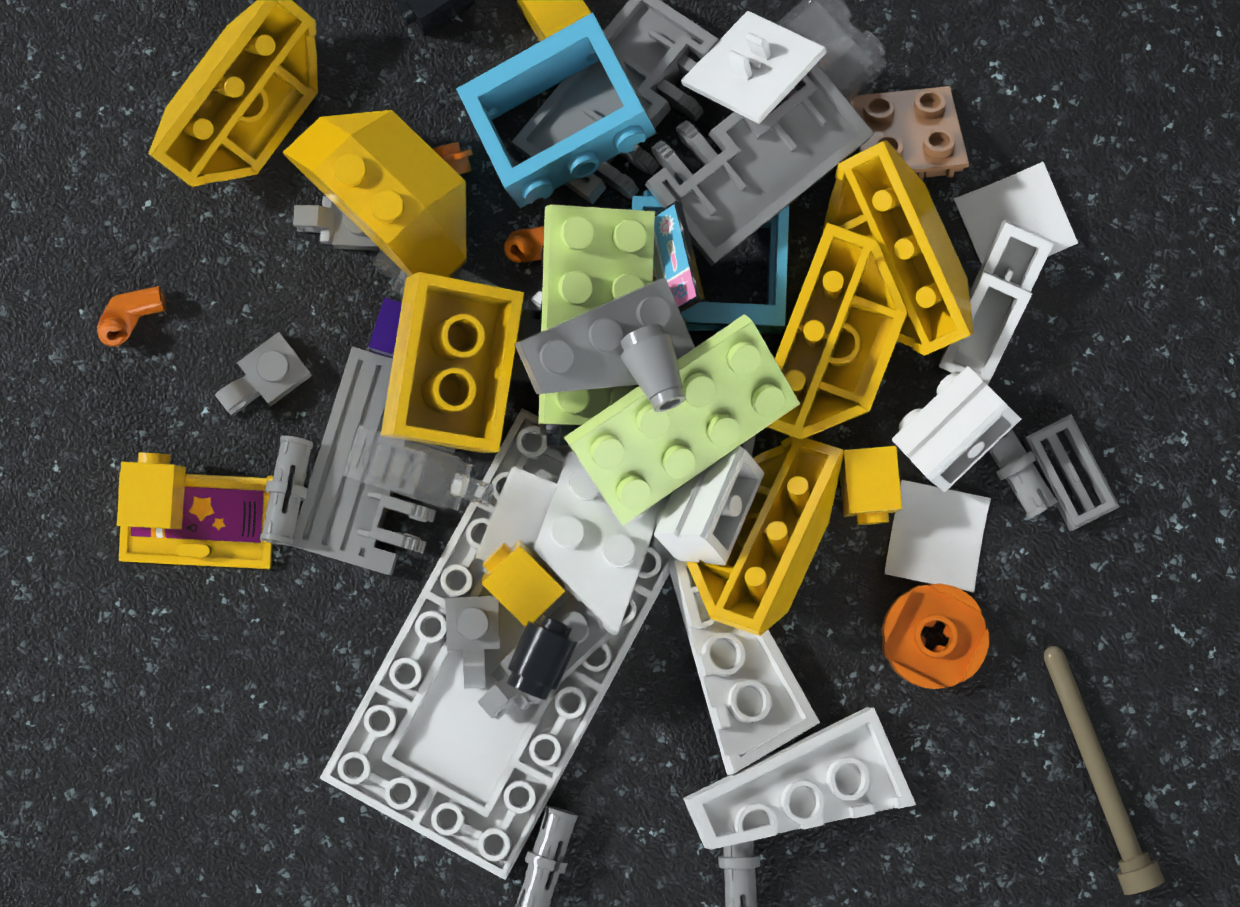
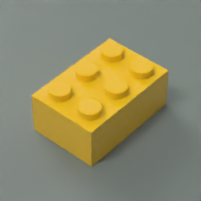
M418 272L406 278L381 436L480 453L499 452L524 292Z

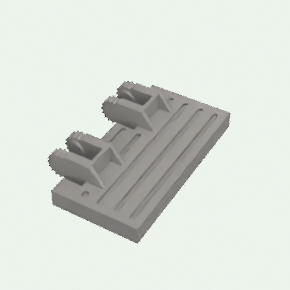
M629 0L603 32L654 128L659 125L671 110L670 106L684 114L687 118L697 121L704 110L693 97L686 95L685 92L674 85L681 77H685L697 64L688 55L691 53L701 60L719 39L661 0ZM599 60L563 80L512 141L518 152L529 159L624 106L601 61ZM635 145V150L632 152L620 153L621 156L647 174L653 175L659 167L654 157L638 145ZM616 156L600 164L599 168L591 175L580 179L574 178L564 184L592 205L606 189L604 182L630 200L639 192V188H637V185L629 176L622 174L610 165Z
M817 63L798 83L801 89L797 91L794 87L780 102L781 105L774 111L772 110L760 124L733 112L710 131L709 137L722 151L719 155L694 125L687 120L676 127L681 142L702 165V168L694 175L676 155L675 151L662 140L651 147L652 154L663 169L651 177L645 186L663 208H666L675 201L682 202L691 242L711 267L874 135L873 131Z
M352 347L309 481L307 499L303 501L298 516L292 546L392 576L398 555L376 548L378 541L422 554L427 542L421 541L420 537L407 533L399 534L382 529L388 510L408 515L409 518L420 522H433L435 510L392 497L393 492H398L416 498L429 456L426 453L407 448L410 440L381 436L393 359ZM410 441L448 453H454L455 448Z

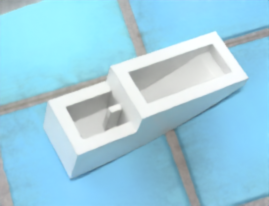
M1003 219L969 293L974 334L946 346L938 365L940 368L953 373L961 372L969 366L987 385L989 384L1031 298V290L1054 245L1051 240Z

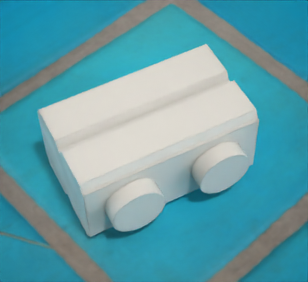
M967 366L961 372H953L946 376L937 387V396L923 409L918 408L909 412L900 422L899 432L892 438V441L933 484L945 493L1005 436L1021 418Z
M738 446L672 492L666 507L658 513L654 536L674 558L680 561L699 563L701 560L706 564L726 565L764 476L763 470L746 449Z

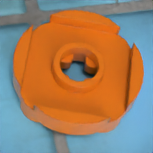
M941 583L916 586L899 596L886 612L881 630L882 653L890 662L894 671L913 685L928 689L952 687L972 677L981 667L989 648V633L979 605L963 590ZM936 621L944 625L942 634L949 638L945 647L936 645L930 651L925 647L926 638L921 635L924 626L933 627Z

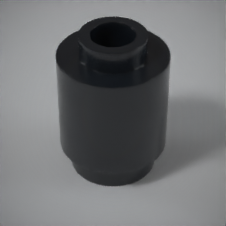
M542 615L539 624L528 621L509 663L508 669L512 672L507 684L531 696L547 700L551 689H558L578 644L577 641L569 638L572 627L545 615Z

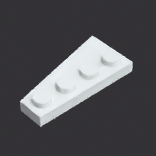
M675 559L670 562L668 568L728 776L819 724L820 721L770 631L767 630L761 636H757L710 619L686 561Z
M869 707L683 798L704 848L710 850L776 836L777 833L813 828L828 822L847 818H859L883 810L900 809L916 805L875 708Z

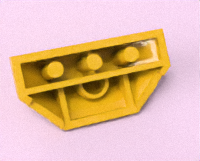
M256 0L225 27L166 106L148 154L191 187L257 175L318 93L315 44L316 20L293 0Z
M393 110L319 117L283 151V154L408 276L423 272L450 278L467 262L466 181Z
M887 140L838 163L835 174L837 179L830 197L823 232L826 224L830 223L878 241L883 257L908 311L897 341L912 347V350L925 356L973 335L968 278L925 183Z
M830 223L826 224L775 357L778 366L800 404L767 426L768 428L802 440L870 412L908 313L877 240Z
M790 436L781 441L782 445L753 458L763 470L764 476L726 565L706 564L701 560L699 563L686 561L710 619L761 636L788 613L829 524L844 456L843 449L808 438L800 440Z

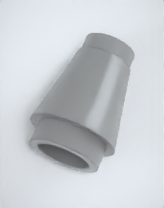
M658 324L639 328L626 335L620 342L624 351L620 358L649 402L652 403L654 411H667L683 403L686 397L682 390L683 386L672 336L665 334L662 326Z

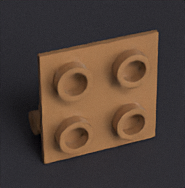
M950 86L849 96L851 106L874 133L866 143L859 147L860 152L887 140L921 180L924 178V172L925 177L946 175L947 178L954 177V172L963 171L964 168L969 167Z

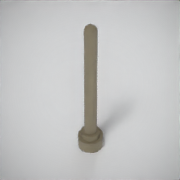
M1057 646L1048 647L1044 652V661L1122 858L1118 861L1121 871L1117 873V877L1124 895L1137 894L1155 888L1165 882L1158 861L1151 860L1147 851L1142 852L1064 651Z

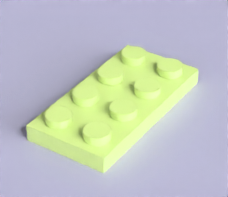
M548 205L545 207L541 332L653 282L655 211ZM639 385L539 394L538 424L583 425Z
M742 315L677 360L683 386L682 390L686 397L683 403L667 411L655 412L652 403L649 402L638 386L564 437L622 525L628 523L800 404L757 327L747 315Z

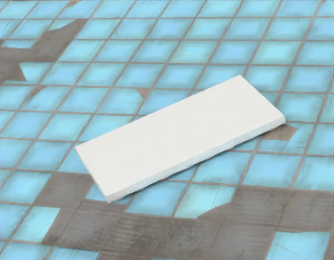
M523 408L320 776V779L504 880H506L669 576L668 564L677 559L654 536L655 526L618 634H612L560 683L557 690H553L549 694L547 700H542L539 704L533 703L526 710H522L515 704L499 720L491 718L479 705L478 701L497 683L491 674L500 666L499 663L517 647L525 626L499 602L500 649L485 650L486 688L464 689L463 651H447L445 598L493 596L481 584L482 576L487 572L482 566L484 561L475 558L512 466L557 484L567 455L572 451L570 446H547V435H542L540 432L539 417ZM672 492L665 497L661 509L666 507ZM565 588V592L542 615L549 617L572 594ZM542 615L535 621V623L539 624Z

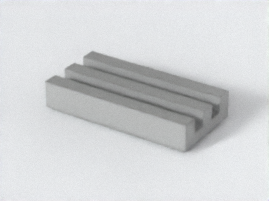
M1072 414L1022 439L1028 452L1032 451L1037 460L1034 461V464L1054 498H1057L1058 503H1056V506L1069 531H1073L1120 507ZM1064 431L1101 505L1094 507L1056 433ZM1045 439L1083 514L1078 515L1040 441Z

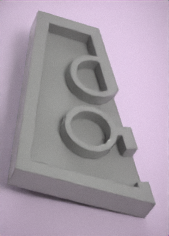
M666 278L653 281L515 343L536 394L638 385L620 358L624 352L620 342L629 333L648 325H661L664 333L672 336L677 360L695 348Z

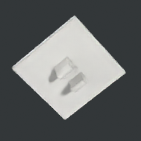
M747 11L685 75L681 82L683 86L760 124L827 51L824 46Z

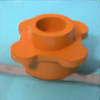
M459 142L432 148L459 175L472 171L468 156L473 155L472 150L466 149L461 151Z

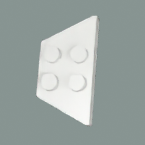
M570 451L532 554L550 572H554L564 582V587L603 623L602 626L609 633L617 635L665 497L625 525H622L574 452Z

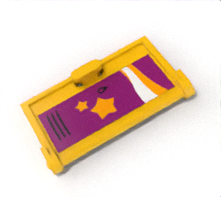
M186 474L182 529L120 526L119 561L271 569L273 543L260 540V534L263 531L269 494L265 493L267 481H273V476L268 475L267 478Z

